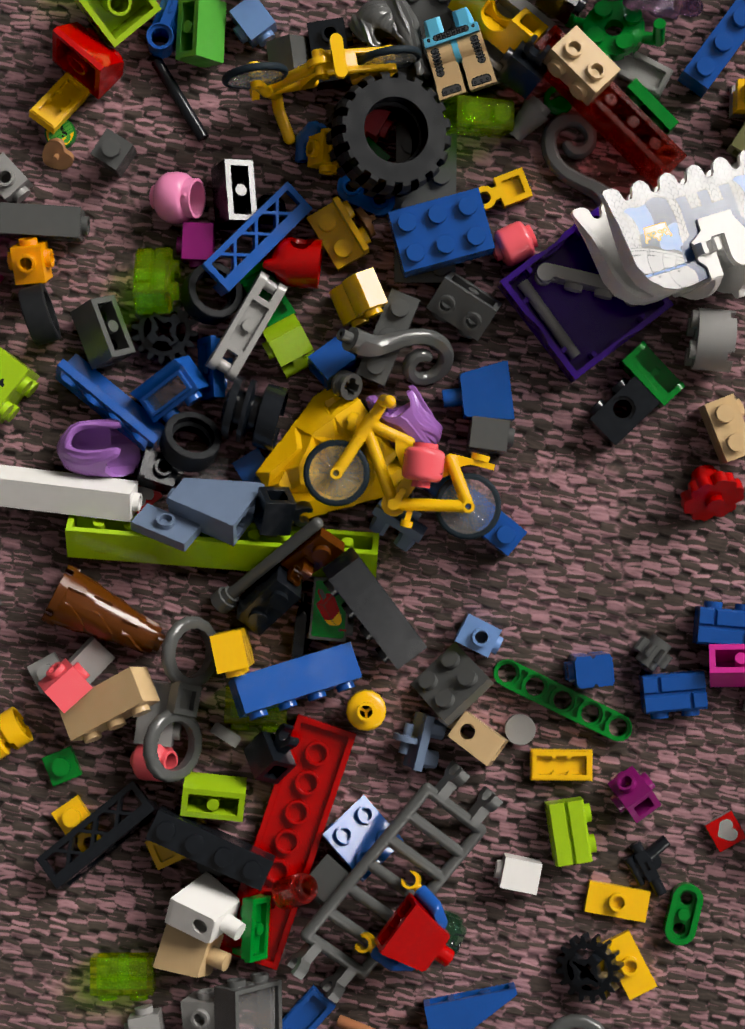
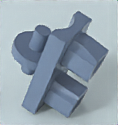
M381 499L371 513L374 516L369 529L379 533L381 536L384 535L389 526L397 529L400 533L393 543L407 552L415 542H420L428 528L418 522L422 513L413 511L411 517L413 521L412 529L400 526V520L405 518L406 511L398 516H389L382 509Z
M416 711L413 724L405 722L403 733H393V739L401 741L398 753L405 754L403 765L422 772L423 768H436L439 752L428 749L430 738L442 740L447 726L427 713Z

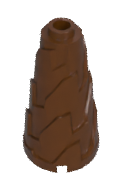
M70 564L68 565L65 572L72 576L64 573L46 608V611L52 613V616L44 613L41 618L42 621L52 626L55 624L74 632L85 633L104 641L115 642L143 654L145 652L150 654L152 650L158 652L165 635L161 633L162 627H159L157 622L131 608L124 600L109 592L97 581L81 573L80 569Z

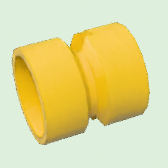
M11 707L0 714V760L11 754L12 747L18 750L33 741L31 730L28 725H25L23 722L24 718L15 707Z

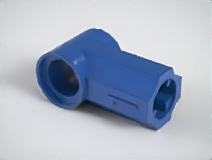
M161 0L160 7L162 9L156 13L152 25L147 30L148 49L155 58H168L175 49L178 0ZM160 36L166 37L169 40L162 46L153 43L154 39Z

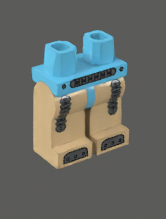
M467 7L452 12L456 28L446 32L444 31L440 16L424 21L426 38L423 41L440 102L468 94L460 63L463 64L471 92L498 84L477 21L474 22Z

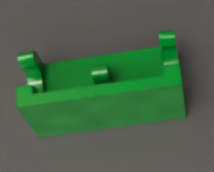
M644 341L618 364L631 378L635 376L660 402L659 408L664 407L685 387L683 382L667 368Z

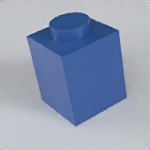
M336 336L308 356V369L328 391L331 389L332 379L337 372L344 369L351 372L356 370L357 355L344 350L342 341L338 340Z

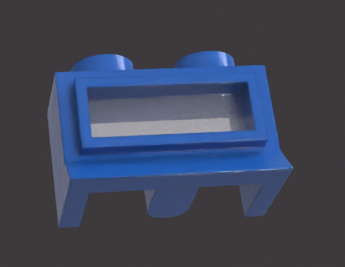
M187 355L173 359L129 394L139 400L153 423L162 420L166 423L173 415L180 413L178 409L186 404L189 407L203 397L201 392L209 387V384L191 357Z

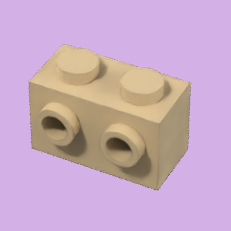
M577 25L550 49L543 61L549 72L554 77L560 78L569 87L571 94L576 99L582 100L587 106L613 82L621 70Z
M734 394L698 407L720 465L745 456V422L743 419L745 409L739 398L735 399Z

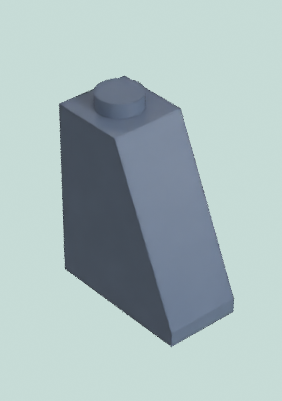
M183 478L177 487H173L169 491L166 503L170 513L200 524L202 533L234 546L252 523L258 488L265 487V484L248 481Z

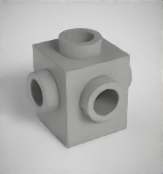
M203 988L194 991L180 1001L183 1029H215L214 988Z

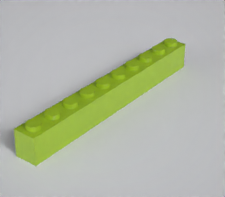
M69 515L65 528L67 557L250 571L298 532L301 527L292 526L290 536L267 537L260 535L255 523H251L234 546L201 532L188 549L183 552L131 530L130 522ZM325 529L345 543L344 552L353 547L376 578L379 533ZM322 568L312 574V576L326 577Z

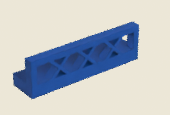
M288 181L201 265L217 282L213 289L221 297L228 293L313 209ZM285 192L297 204L290 212L279 211V198ZM273 204V211H266ZM260 216H273V229L270 232H258V218ZM252 225V232L246 231ZM240 236L252 237V249L248 253H237V239ZM231 246V253L225 252ZM218 257L231 258V270L224 277L212 265Z
M75 354L68 362L65 359L60 361L56 369L55 379L102 418H113L121 421L122 428L116 429L143 451L147 446L152 447L153 451L160 446L159 442L165 427L160 421L153 423L144 408L96 369L92 370L90 364L78 354Z

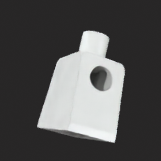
M208 872L202 874L170 898L165 923L205 943H212L223 933L236 941L242 936L246 928V924L237 919L241 903L239 898Z

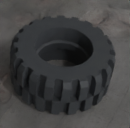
M386 71L379 72L374 77L371 75L365 77L337 102L333 108L335 112L328 120L327 126L331 128V131L326 134V144L333 145V149L328 153L331 162L337 160L340 167L336 171L342 178L347 175L351 180L348 185L355 190L359 187L364 188L363 194L369 197H374L377 194H380L381 199H391L395 195L398 198L406 196L433 179L440 172L439 167L444 165L448 158L445 150L451 147L452 137L446 135V132L451 129L450 119H444L443 116L446 108L443 102H436L434 96L437 93L431 87L425 90L421 87L423 81L416 77H413L410 81L407 80L406 73L396 72L390 77V73ZM382 109L393 112L407 124L412 136V152L405 162H388L377 156L370 148L365 137L364 125L366 116L371 111Z

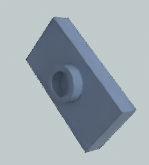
M148 503L130 522L131 530L183 552L188 549L201 533L200 524Z

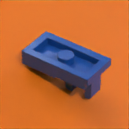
M216 335L197 339L199 371L209 384V387L201 392L203 396L201 400L223 398L227 389V379L224 378V373L217 369L213 371L205 366L208 358L220 341V338H216ZM223 357L226 361L233 362V358Z

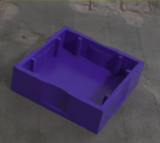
M599 207L590 212L596 219L600 216ZM576 224L566 230L546 250L535 254L503 278L497 286L571 383L674 305L666 297L655 303L630 307L623 300L613 296L612 300H604L594 297V292L582 289V293H574L564 290V285L551 282L546 286L538 285L534 280V274L542 263H552L599 274ZM525 279L529 280L581 354L574 359H569L565 353L567 348L565 346L561 348L529 303L528 297H525L517 285Z

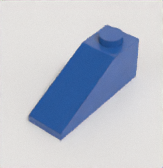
M514 982L423 1000L428 1029H474L517 995Z

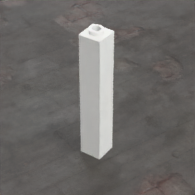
M0 465V507L131 522L136 511H140L142 507L143 496L142 493H138V481L90 477L67 472Z

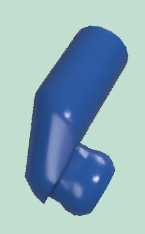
M310 121L296 135V163L308 162L306 145L309 141V136L320 133L321 129L327 128L324 123Z

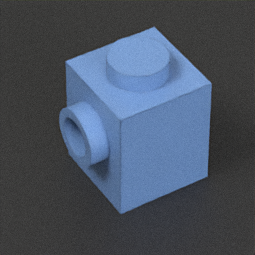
M243 0L229 11L231 20L236 25L233 31L242 44L248 41L252 48L258 44L263 47L267 41L275 38L274 32L277 31L276 22L260 0Z
M467 613L454 641L488 658L490 653L496 654L504 638L499 636L502 630Z

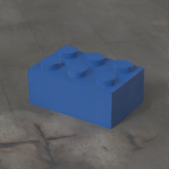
M479 187L388 212V223L403 278L492 255L495 250Z

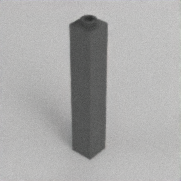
M0 202V238L20 239L35 236L37 240L83 243L84 235H89L90 217L85 216V211L81 207Z

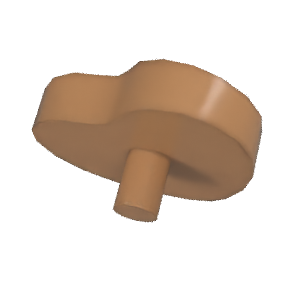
M52 138L46 143L42 157L43 162L47 166L58 170L68 169L72 166L74 155L66 149L65 142L62 139Z
M361 207L355 209L354 213L360 227L363 226L368 236L372 238L376 235L372 221L376 219L375 215L368 216Z

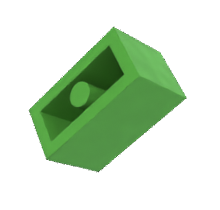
M178 0L175 60L205 68L224 63L226 2L220 0Z

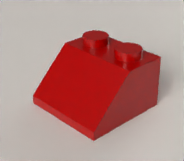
M78 22L57 26L52 30V61L69 73L99 100L123 75L124 61L122 56L114 48L105 46L92 29H85Z

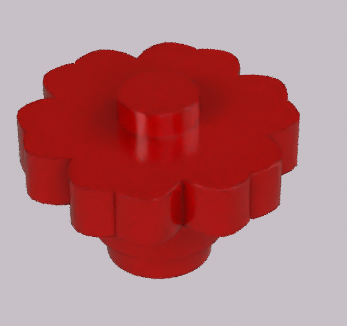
M702 465L692 472L691 481L687 485L688 490L680 494V503L684 513L690 514L693 520L707 521L713 516L723 517L735 510L737 507L736 503L744 499V488L741 480L734 478L732 472L718 471L712 465Z

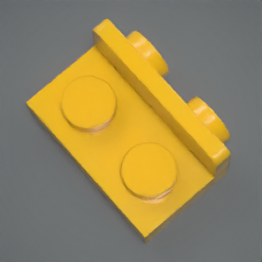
M336 196L332 199V203L308 216L307 221L318 239H323V247L339 271L368 254V244L371 243V239L363 226L357 228L352 218L356 215L348 201L341 202L340 198Z

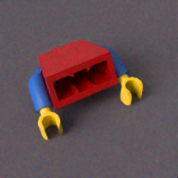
M410 870L411 874L416 878L415 884L409 886L402 878L401 884L406 889L414 890L415 894L409 893L376 938L370 932L360 934L361 937L368 941V947L366 948L362 944L356 943L355 949L359 953L370 952L371 958L389 971H413L417 969L424 972L434 960L446 967L451 963L455 955V951L446 945L450 939V934L446 930L448 923L446 914L438 898L426 885H421L419 873Z

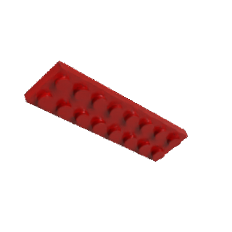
M299 713L291 733L292 737L299 738L298 745L291 749L296 766L278 784H274L253 845L275 855L274 863L261 891L241 882L237 897L241 902L237 914V919L240 921L242 920L240 910L243 898L258 894L271 896L268 957L253 963L277 970L306 886L303 882L310 874L357 734ZM223 934L224 937L220 949L241 958V956L232 953V948L241 946L242 939L239 938L235 941L226 934Z

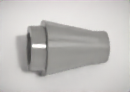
M532 95L529 100H524L511 126L506 131L511 136L513 135L518 142H521L527 135L548 120L547 115L551 111L538 98Z

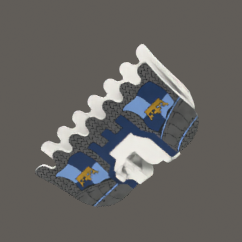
M745 150L738 154L737 162L732 165L723 157L716 158L710 165L711 170L705 174L699 166L691 165L685 169L684 178L679 183L674 175L664 173L658 177L657 186L652 191L644 181H636L631 185L630 194L626 200L623 199L620 192L616 189L604 190L600 194L603 202L599 206L600 216L598 219L594 218L586 208H577L570 213L587 245L603 283L615 297L632 305H647L660 301L670 295H673L675 298L681 296L691 300L707 298L715 291L732 293L737 299L745 296Z

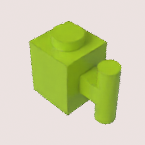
M294 313L264 329L262 333L267 341L263 342L262 346L270 360L276 357L287 378L308 367V356L314 353V349Z

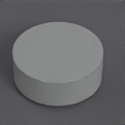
M514 714L506 721L504 731L510 742L516 745H525L534 738L536 727L529 716Z
M218 722L210 730L212 734L234 748L241 741L239 735Z

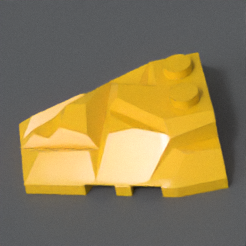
M332 388L328 391L324 389L315 395L255 473L260 482L265 484V487H289L296 503L300 501L309 502L313 512H305L300 516H307L308 519L328 514V512L350 508L360 503L371 500L375 501L384 497L365 442L360 450L364 453L369 463L370 478L366 490L354 502L344 506L323 504L310 494L304 482L303 469L309 453L319 444L329 440L350 442L354 436V432L347 430L351 412L361 415L369 413L358 397L348 401L335 395L332 392ZM375 434L396 489L404 478L402 476V466L397 460L396 452L390 442ZM334 445L322 449L315 455L310 465L309 477L313 488L318 494L329 500H344L351 497L359 490L364 479L363 464L357 454L340 479H333L330 476L332 467L346 448L344 446ZM335 470L334 475L338 476L339 471Z

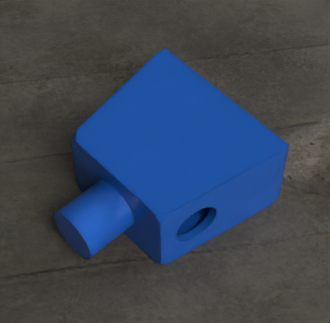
M508 360L461 373L458 376L459 388L442 390L443 407L462 406L463 419H471L472 416L510 421L515 419Z

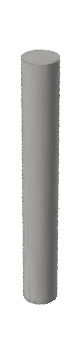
M525 279L517 285L523 295L528 297L529 303L561 348L564 346L567 348L565 353L569 359L572 360L581 354L529 280Z

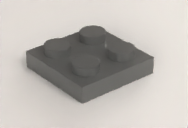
M454 642L411 683V686L436 714L450 726L494 683Z

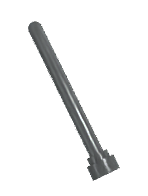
M318 517L313 518L232 586L220 587L211 594L210 600L214 608L222 614L230 612L236 607L239 595L323 527L322 519Z

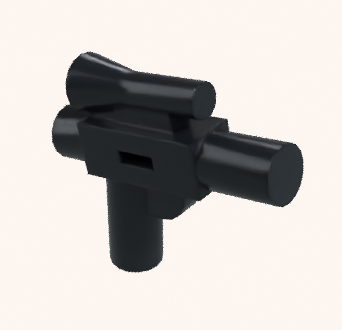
M663 835L646 850L640 840L632 843L629 847L633 854L622 859L631 871L638 886L640 887L645 884L643 879L645 876L656 897L667 892L657 872L662 863L659 854L671 845Z

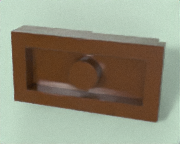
M321 528L280 562L282 566L288 569L287 580L298 587L301 584V578L303 580L309 579L312 574L344 552L345 543L324 528Z

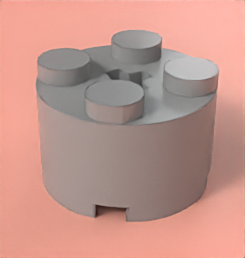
M699 307L697 310H692L691 318H688L686 330V336L692 337V340L689 342V348L686 347L684 366H690L693 370L730 372L733 361H727L728 354L735 353L737 318H734L736 311Z

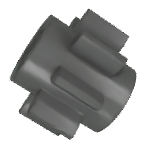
M652 634L649 639L641 636L633 647L639 651L635 659L652 672H654L657 666L665 670L673 657L667 654L672 647L655 634Z

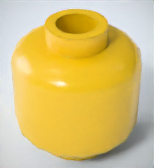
M367 689L354 693L347 702L346 714L349 722L353 727L363 731H370L379 727L386 716L385 701L380 694ZM360 710L365 712V717L360 714ZM372 710V714L368 717V712Z

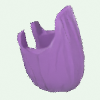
M413 384L407 386L409 390L406 391V394L410 401L394 409H386L379 421L413 437L415 442L437 444L441 439L443 426L435 419L418 389ZM375 395L366 398L369 410L372 409L378 400V397ZM388 440L395 450V443Z
M110 418L79 421L70 425L59 438L57 454L64 468L74 474L114 478L134 473L141 459L140 448L115 429L122 428L121 421Z

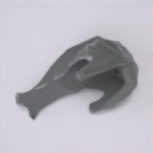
M369 0L359 8L356 14H352L348 26L360 42L365 43L368 47H382L381 40L386 37H393L400 45L416 46L422 51L421 59L414 63L417 76L422 75L426 80L432 77V70L423 50L420 23L406 0Z

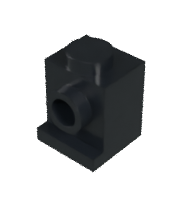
M147 446L141 456L134 481H138L139 486L168 494L174 486H178L182 481L184 471L173 467L160 452L153 451L152 447ZM158 468H161V469H164V470H168V471H167V472H161V471H159Z

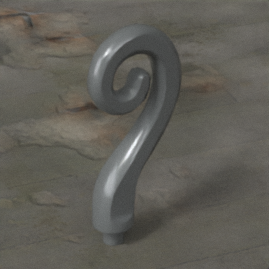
M567 112L556 115L547 123L541 136V151L544 161L558 179L576 191L588 196L599 207L603 202L600 194L604 190L611 188L569 167L563 161L557 149V137L560 132L567 128H576L584 136L583 144L576 146L572 141L565 140L561 148L568 158L574 160L584 159L596 147V130L586 117L578 113Z
M351 327L348 330L341 328L337 333V339L342 341L344 350L363 357H376L414 345H425L435 349L438 353L436 363L426 371H416V366L420 362H430L433 357L431 351L417 348L404 358L402 363L403 375L410 383L418 386L431 385L441 380L451 370L454 362V351L449 340L431 329L413 328L376 335L365 332L357 327Z

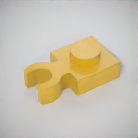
M522 167L494 177L493 183L495 187L493 188L489 186L479 187L480 194H486L490 198L488 203L483 204L485 211L491 210L495 202L501 201L504 209L533 197Z
M79 795L51 813L65 835L91 815ZM80 833L77 836V844L81 852L88 849L85 845V839L91 837L90 833ZM97 834V840H99L101 835Z

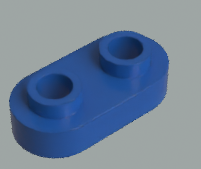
M345 175L338 180L337 193L343 202L347 200L351 206L361 207L366 213L374 214L376 217H384L393 210L395 196L391 199H385L384 204L377 205L374 202V198L380 194L374 197L366 196L363 194L364 188L359 187L354 192H350L346 189V186L351 181L348 176Z

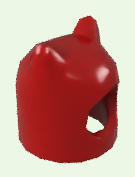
M292 236L283 238L267 254L269 259L264 260L262 266L264 269L271 271L276 280L285 286L318 289L323 239L312 238L304 240Z

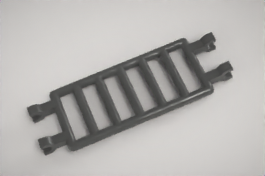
M453 760L449 763L444 776L435 787L430 783H424L303 928L300 937L306 943L298 952L293 953L285 961V964L292 969V975L302 981L309 971L310 964L321 952L340 965L332 976L327 977L320 984L321 989L327 992V998L337 1004L344 994L345 987L352 978L356 976L359 979H365L378 962L371 958L370 953L365 961L359 964L318 936L316 932L328 919L368 947V941L360 935L368 931L336 910L344 898L349 895L384 921H389L395 912L356 885L363 875L370 871L404 897L409 893L415 894L414 890H409L402 886L401 878L376 861L383 851L389 846L431 877L432 880L427 884V887L435 895L485 835L487 829L482 824V821L490 812L500 807L503 801L487 786L482 788L478 794L477 801L468 812L451 800L449 796L453 791L471 777ZM427 798L431 799L471 830L461 845L417 813V810ZM407 822L452 854L441 869L396 837Z

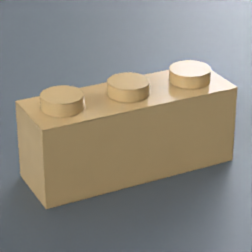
M129 667L94 686L65 714L59 707L58 709L70 741L84 740V743L88 744L101 739V733L106 730L112 731L126 725V719L132 716L135 718L147 714L151 711L150 706L159 702L160 699L147 667Z

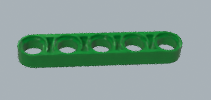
M502 659L495 664L493 677L501 686L617 742L624 741L631 735L632 723L624 714L513 660ZM504 664L512 665L516 672L515 677L508 682L502 681L498 676V670ZM531 678H539L543 683L542 691L537 695L529 694L526 690L527 681ZM559 691L569 693L571 698L568 707L563 709L557 708L553 701L554 696ZM586 705H594L598 709V717L593 722H586L581 716L582 709ZM616 718L624 720L626 724L624 733L618 736L612 735L609 731L610 722Z

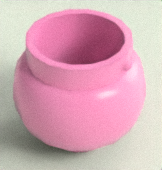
M167 172L151 187L149 200L151 207L155 209L157 215L163 221L171 224L188 222L192 218L196 219L202 216L205 209L206 192L204 184L199 178H192L184 172Z

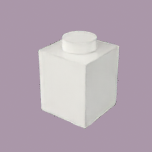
M504 853L503 859H497L494 878L498 879L500 888L537 895L543 864L539 859Z

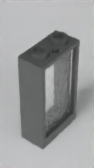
M254 972L250 974V978L227 979V984L214 986L215 1029H282V980L269 977L267 972Z

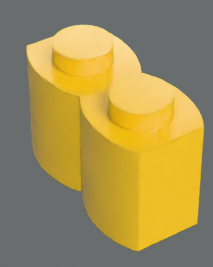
M373 267L349 276L342 284L329 292L343 327L351 325L358 328L369 323L370 318L383 313L382 307L388 303Z

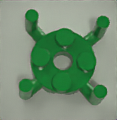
M601 0L595 4L586 18L577 17L573 14L565 25L572 29L577 25L612 61L622 60L624 56L632 52L634 54L642 44L660 47L665 42L666 21L658 18L653 23V33L645 31L642 11L638 7L629 4L630 0ZM617 26L621 28L622 32L619 35L611 36L606 33V30L609 27Z

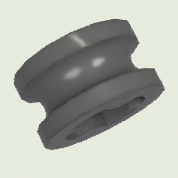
M346 369L337 372L331 382L332 392L348 401L357 398L363 386L362 378L358 374Z

